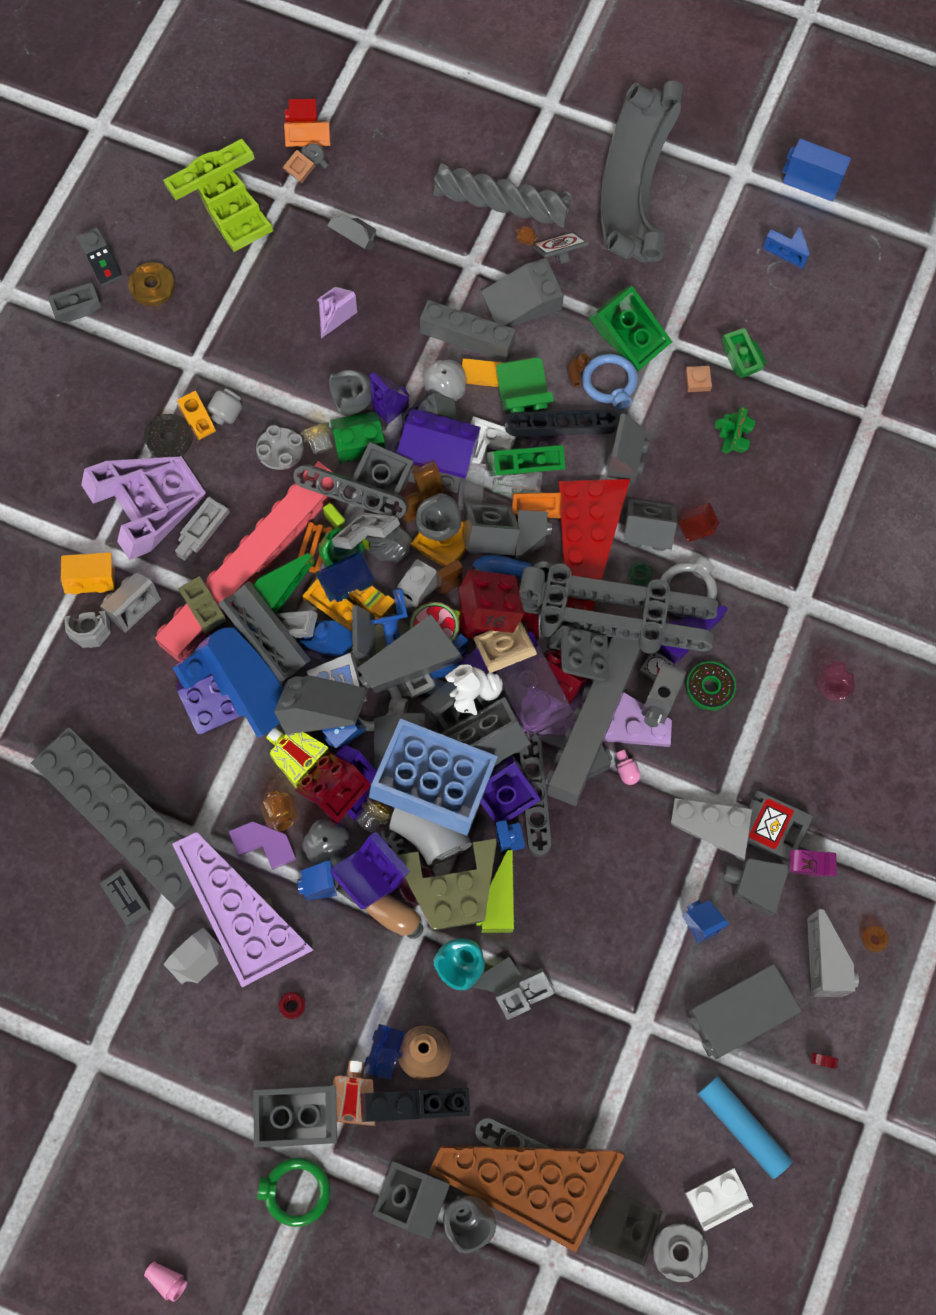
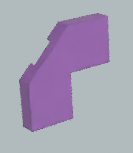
M250 822L229 831L238 856L263 847L272 870L296 860L286 834L255 822Z

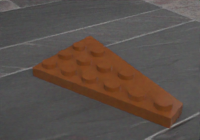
M441 1145L428 1173L471 1196L481 1198L496 1210L566 1248L577 1252L625 1153L621 1150Z

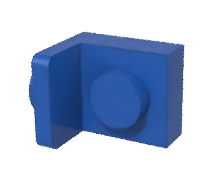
M506 820L496 822L495 831L500 854L506 853L507 850L516 851L525 848L520 823L507 825Z

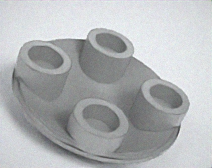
M276 425L268 427L266 432L259 437L256 444L258 459L265 466L275 470L293 467L300 461L304 452L302 437L288 428Z

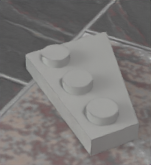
M675 798L671 820L672 826L698 839L701 838L715 845L716 848L722 851L725 850L745 862L752 809Z

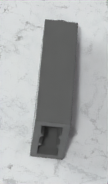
M429 615L359 666L357 669L362 675L358 678L367 690L371 687L378 693L459 663L463 658L433 616Z

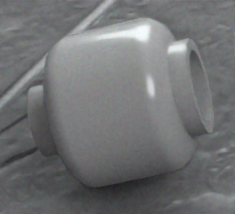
M228 389L216 391L207 406V410L212 414L210 419L221 426L224 422L233 424L243 408L240 402L241 398Z

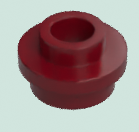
M288 992L279 1001V1011L288 1019H296L305 1011V1000L297 992ZM290 1001L297 1002V1008L293 1011L287 1007Z

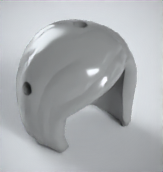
M438 360L432 363L426 370L423 383L428 396L436 393L452 398L456 402L465 394L467 377L463 367L454 360Z

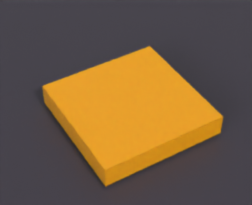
M461 521V528L458 533L443 541L428 539L419 532L411 543V547L443 567L455 560H460L466 552L463 540L464 522Z

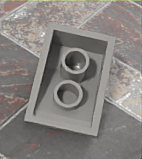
M819 909L807 918L811 997H844L855 992V987H858V972L854 971V963L825 910Z

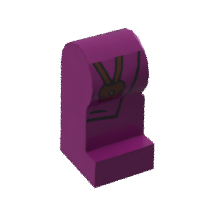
M810 850L789 851L790 873L811 877L837 876L836 853Z

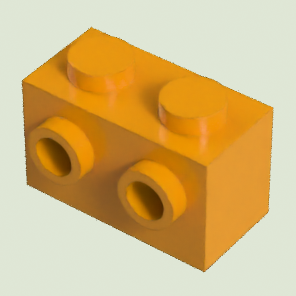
M112 553L61 556V582L64 593L80 594L115 591V566Z

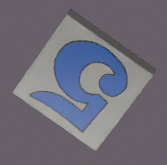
M352 653L307 671L308 676L363 687L358 678L360 675L354 654Z

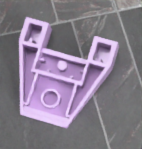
M182 456L104 461L85 468L81 484L93 504L115 496L131 522L121 525L117 540L129 560L151 552L206 494Z

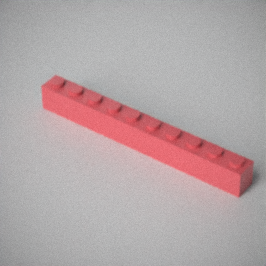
M319 461L314 465L315 467L332 472ZM306 470L303 474V481H306L308 479H313L317 481L320 474H318L317 477L313 478L307 475L308 471ZM325 477L322 485L326 490H332L334 488V481L330 477ZM294 483L289 488L285 498L282 501L278 500L273 505L272 512L266 518H261L256 524L255 530L241 540L237 550L225 557L223 565L218 570H214L209 574L205 585L224 616L226 613L219 606V603L233 595L244 584L248 582L251 584L255 583L305 529L309 522L332 499L331 497L302 488ZM187 604L175 611L174 618L168 624L161 626L155 637L158 645L179 662L187 658L211 632L210 630L204 633Z

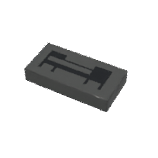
M120 869L99 883L127 927H130L150 913V910L123 869Z

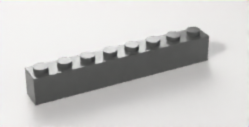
M608 636V640L611 641L608 646L609 678L604 682L591 679L593 680L592 686H586L582 696V700L585 701L583 707L578 706L573 717V721L576 722L574 728L569 727L566 732L564 742H567L565 749L560 748L554 763L558 764L556 770H550L545 784L549 786L548 796L577 806L642 651L639 641Z

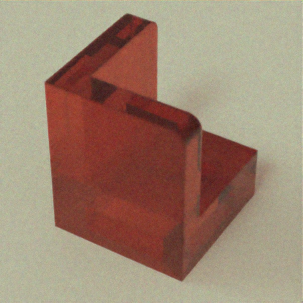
M710 503L684 511L678 521L689 542L714 534L720 524Z

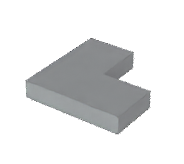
M363 512L339 532L332 541L335 547L353 549L366 536L385 538L400 525V522L395 516Z

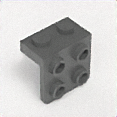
M562 626L549 638V648L561 650L562 670L565 673L603 682L609 678L607 636Z

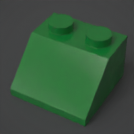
M376 411L330 420L339 464L361 460L369 442L385 449L382 428Z

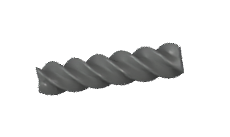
M440 163L439 170L434 178L433 196H447L449 199L457 202L468 201L476 207H490L501 213L512 212L520 218L533 217L538 222L545 224L555 223L561 228H564L569 215L572 195L560 197L552 190L538 192L531 185L517 187L508 179H501L495 182L487 174L473 176L464 168L451 171L443 163Z

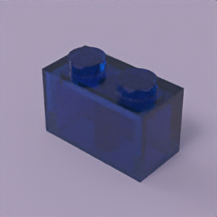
M361 550L317 571L316 574L330 602L336 600V602L343 601L350 596L349 592L356 589L359 592L371 587V582L375 580Z

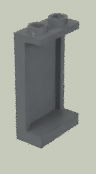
M775 964L690 1010L689 1014L691 1017L688 1018V1021L695 1032L699 1031L704 1039L701 1043L709 1057L713 1056L716 1060L802 1011Z

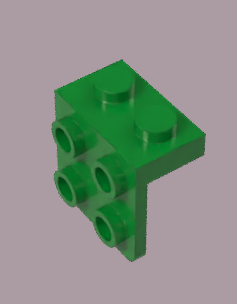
M541 358L500 363L496 366L503 412H525L524 408L533 407L534 410L548 408L547 404L554 401L552 392H547Z

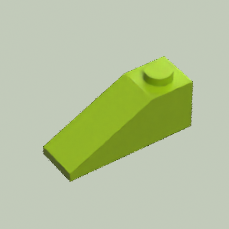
M507 850L490 885L485 922L476 923L477 926H482V933H513V850Z

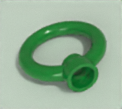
M306 1158L287 1159L278 1164L268 1177H260L257 1200H265L270 1214L284 1225L290 1227L309 1225L316 1221L327 1208L330 1199V1183L324 1170L314 1161ZM294 1169L308 1171L315 1177L319 1185V1198L316 1205L309 1212L302 1215H291L284 1212L279 1207L275 1197L276 1186L281 1176Z

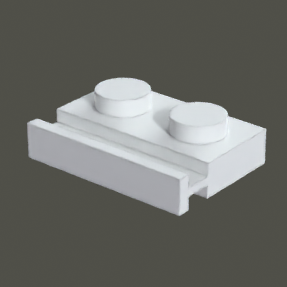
M734 1168L685 1193L703 1231H707L753 1207Z

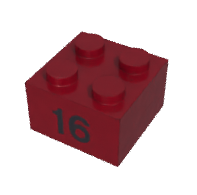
M468 570L458 589L466 627L514 633L525 614L516 576Z

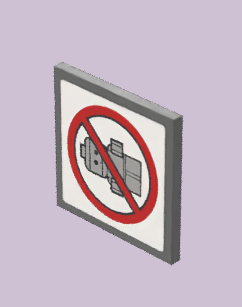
M571 232L533 243L532 247L545 258L556 255L557 262L560 261V264L569 262L567 251L589 244L580 235Z

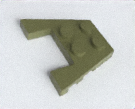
M496 839L472 843L476 870L429 878L422 877L418 852L397 855L410 870L405 880L411 888L432 931L485 922Z

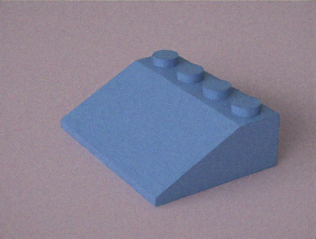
M400 719L371 784L369 798L467 836L498 756Z

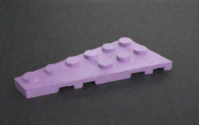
M197 832L172 843L241 987L313 951Z

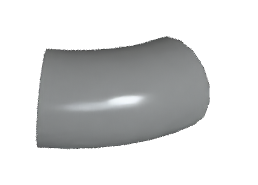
M394 809L389 829L409 840L420 851L429 866L447 861L472 846L468 835L458 833L400 809Z

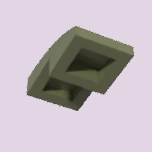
M200 576L178 588L204 633L226 622L225 616Z

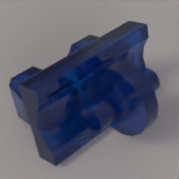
M379 1024L372 1037L373 1045L370 1055L366 1057L364 1072L391 1080L396 1061L402 1058V1053L399 1051L405 1032Z

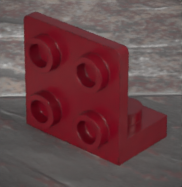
M327 753L319 759L314 769L301 780L300 785L295 791L317 804L333 821L339 823L370 787L371 783L354 765L331 753Z

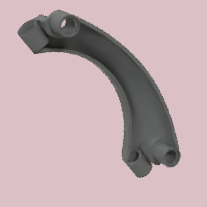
M678 81L665 83L663 92L656 88L649 90L640 83L635 82L627 92L626 100L614 130L602 181L601 224L606 250L624 260L632 257L644 263L659 261L663 257L665 232L659 230L652 220L649 198L652 177L658 157L681 112L684 87Z

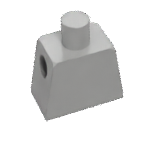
M418 559L415 560L397 589H402L407 612L413 615L414 611L421 605H424L437 587V571Z

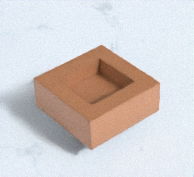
M298 150L294 152L283 166V169L301 184L315 168V164Z
M710 366L686 367L687 392L711 391Z

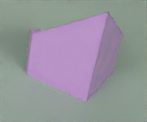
M334 287L317 299L320 309L321 338L357 313L356 295L353 291Z

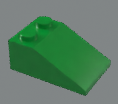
M633 286L619 291L589 317V320L600 335L622 357L628 359L637 371L641 370L672 343L670 337Z

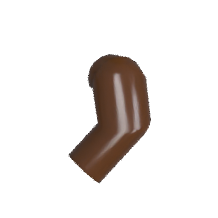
M585 353L576 356L567 368L571 386L574 388L580 387L583 384L581 373L590 362L589 356Z

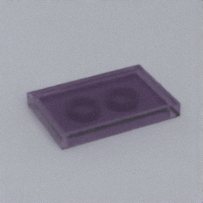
M539 646L535 648L537 655L495 671L502 679L503 688L530 738L575 713Z

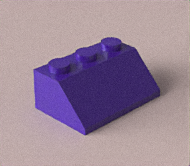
M412 408L404 425L397 454L414 461L413 465L465 479L477 450L481 427Z

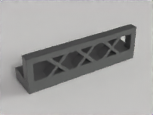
M250 582L244 584L233 595L219 603V606L268 665L280 683L296 674L311 661ZM233 602L239 612L235 611L230 603ZM247 624L251 625L254 632L248 628ZM262 643L270 649V652L263 647ZM278 663L284 667V669L287 671L286 673H284L281 670V668L278 666Z

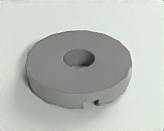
M671 1224L663 1228L655 1238L652 1247L653 1260L657 1269L666 1278L676 1282H689L698 1277L705 1269L708 1261V1246L703 1236L694 1227L686 1224ZM678 1244H683L688 1250V1255L683 1261H677L673 1256V1249Z

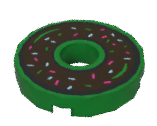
M714 661L696 665L689 673L686 681V694L690 701L703 710L717 711L726 707L733 699L736 690L735 678L731 671L723 664ZM706 681H713L717 685V690L714 692L707 691L704 683Z

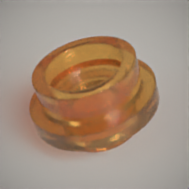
M524 226L522 229H517L515 233L518 242L533 246L538 236L534 234L535 230Z
M870 926L863 932L862 942L869 951L881 952L888 946L889 937L882 927ZM872 935H876L878 937V944H874L871 941Z

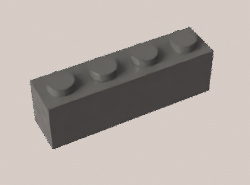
M430 300L427 301L420 317L421 334L506 363L515 344L516 329Z

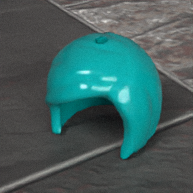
M458 938L446 942L438 950L433 960L441 980L447 986L459 991H465L473 987L485 969L482 949L475 941L466 938Z

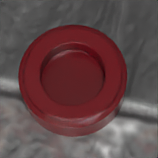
M812 1053L810 1062L811 1064L836 1069L839 1059Z

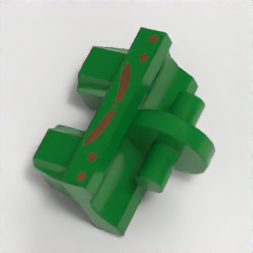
M740 407L739 412L730 415L725 414L723 419L716 420L715 429L720 432L719 437L724 438L721 452L728 454L733 450L744 453L748 450L750 440L741 436L742 432L750 433L755 425V420L747 416L748 409Z

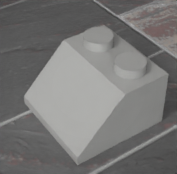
M136 572L132 576L126 577L122 581L121 587L114 593L108 594L100 607L126 633L161 598L153 582Z

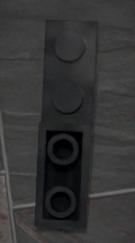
M469 1088L360 1094L362 1122L470 1116Z

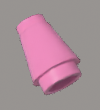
M155 1261L149 1265L144 1274L165 1300L170 1299L172 1302H175L182 1295L187 1286L184 1275Z

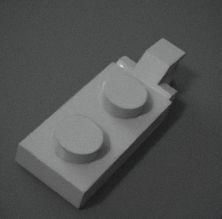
M208 497L180 532L181 536L178 539L180 545L175 550L177 556L185 561L193 551L197 553L230 513L229 509Z

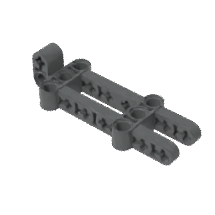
M565 564L553 565L549 570L547 582H545L543 570L536 567H526L523 570L519 593L524 612L541 615L540 631L547 637H551L562 626H568L609 637L639 641L641 650L648 654L657 652L661 645L704 652L713 648L714 634L709 630L665 623L667 613L701 619L715 618L718 611V602L713 598L670 591L669 584L661 579L651 581L648 587L572 576L570 568ZM569 597L644 609L643 618L637 619L566 607ZM552 599H557V600H560V601L554 602V601H552ZM553 620V621H556V622H555V623H549V622H547V621ZM647 636H652L656 639H649Z

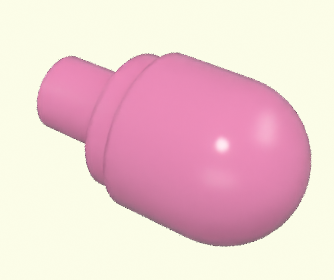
M625 750L617 752L616 756L620 763L617 765V771L621 780L627 785L636 784L641 776L636 762H634L633 758H628Z

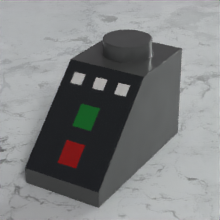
M98 227L77 236L82 253L101 287L122 278Z

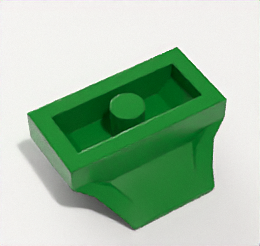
M745 328L723 336L722 341L725 354L737 376L744 378L763 370V365L767 363L757 341L750 339Z

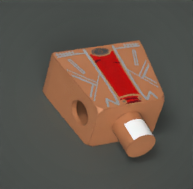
M349 1061L347 1077L335 1076L332 1086H336L337 1122L376 1126V1122H362L360 1094L375 1093L374 1080L363 1078L365 1062Z

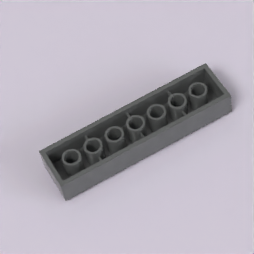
M70 727L31 762L177 910L195 893L172 843L182 838Z

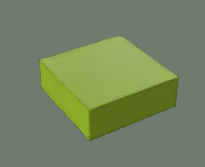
M329 503L323 507L324 516L334 529L346 527L345 519L332 504Z

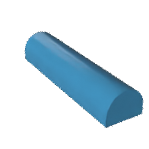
M718 1075L698 1093L699 1097L772 1179L778 1177L792 1164L793 1160Z

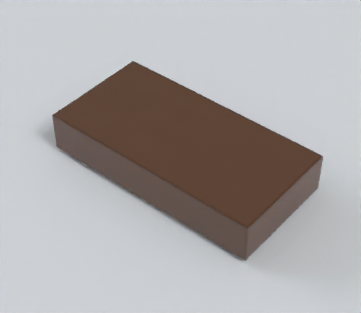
M455 560L437 570V590L441 596L461 585L463 566L459 560Z

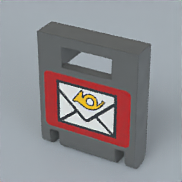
M756 791L754 798L761 802L752 800L748 809H752L747 844L790 864L789 851L799 849L813 816L767 794ZM791 826L801 829L793 848L784 844Z

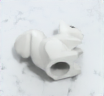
M468 664L458 666L445 676L448 682H454V685L457 686L449 695L456 699L454 709L462 713L477 715L474 699L480 695L486 701L494 700L500 695L503 688L502 679L497 673H488L486 675L481 669Z

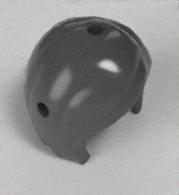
M344 370L330 375L329 387L339 413L347 415L356 414L363 411L371 403L370 378L366 374L357 370Z
M443 493L425 499L417 509L415 518L416 528L428 539L443 541L451 538L461 528V512L453 498Z
M319 819L311 826L309 833L303 838V851L306 853L307 859L315 865L330 861L331 865L334 866L345 858L349 850V833L344 826L332 819ZM324 837H326V838L328 839L327 842H324V841H323V838H324Z
M470 1195L457 1198L447 1206L444 1212L443 1223L446 1236L460 1253L475 1252L477 1249L488 1244L495 1235V1215L490 1206L481 1198Z

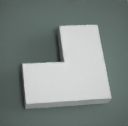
M473 416L470 424L481 427L477 450L471 465L480 468L487 448L496 451L512 450L516 437L509 435L504 426Z

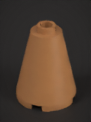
M418 1026L409 1030L402 1037V1042L399 1043L398 1060L401 1068L407 1075L414 1079L425 1081L440 1076L446 1070L451 1058V1048L448 1039L440 1030L431 1026ZM422 1045L429 1046L428 1052L424 1054L420 1053L418 1048Z

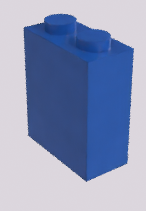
M799 139L797 146H792L787 156V161L782 173L786 174L783 183L833 202L851 158Z

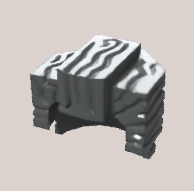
M401 523L385 538L365 537L370 542L368 551L370 554H373L379 561H393L394 563H399L409 554L412 538Z

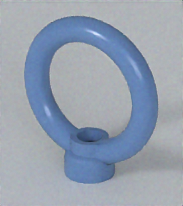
M604 354L595 357L585 366L582 373V385L586 393L594 400L602 403H612L616 410H623L632 403L630 395L637 386L638 375L634 365L628 359L616 354ZM613 363L626 370L628 384L624 389L619 388L613 391L612 394H605L594 388L591 382V375L598 366Z

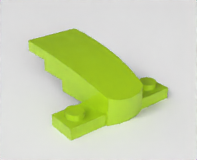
M243 139L219 151L199 156L187 168L163 180L165 187L175 200L197 190L213 222L233 252L273 232L272 225L260 211L258 203L247 192L245 184L233 172V170L255 159L253 152Z

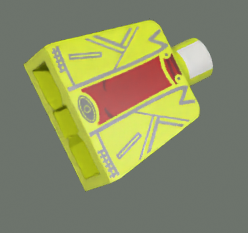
M275 727L266 738L275 746L270 752L271 758L295 788L314 769L319 759L330 753L326 745L304 732L285 735Z

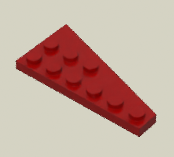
M630 479L559 481L558 490L562 495L560 522L563 564L570 568L572 576L602 580ZM568 597L566 607L593 611L595 602Z

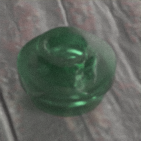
M635 563L628 570V579L633 585L645 586L652 579V570L645 563ZM641 572L644 577L638 578L636 573Z

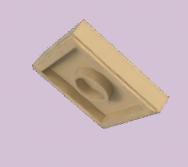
M521 621L514 633L488 631L474 637L475 644L489 673L537 655L535 647Z

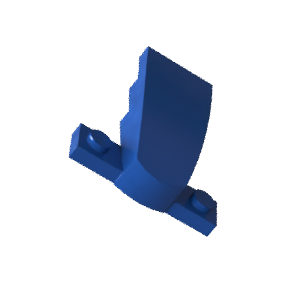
M247 624L248 628L254 632L251 625ZM236 626L223 628L206 637L193 654L172 667L184 689L191 688L212 674L221 695L229 696L239 717H246L257 738L264 736L280 724L274 710L284 688Z

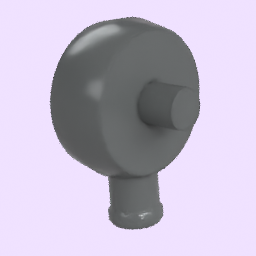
M311 143L306 147L304 156L315 165L320 164L323 169L329 166V163L324 159L325 150L320 144Z

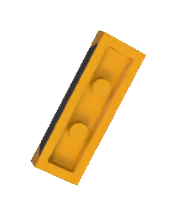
M317 578L302 596L303 600L331 621L338 622L352 632V607L355 605Z

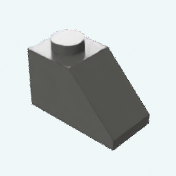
M518 511L517 523L520 533L515 559L525 561L545 544L546 535H551L552 521L547 520L548 512Z

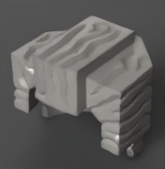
M99 611L100 615L98 616L94 612L79 614V619L76 620L71 616H64L65 630L69 638L82 648L101 646L111 634L110 619L106 611Z

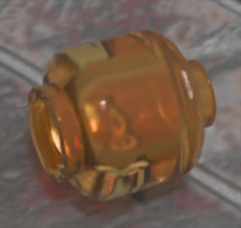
M273 791L261 803V812L265 824L269 828L283 831L294 824L297 818V810L289 794Z

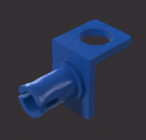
M402 589L393 590L397 614L370 620V624H383L386 646L400 637L397 621L400 618L408 617Z

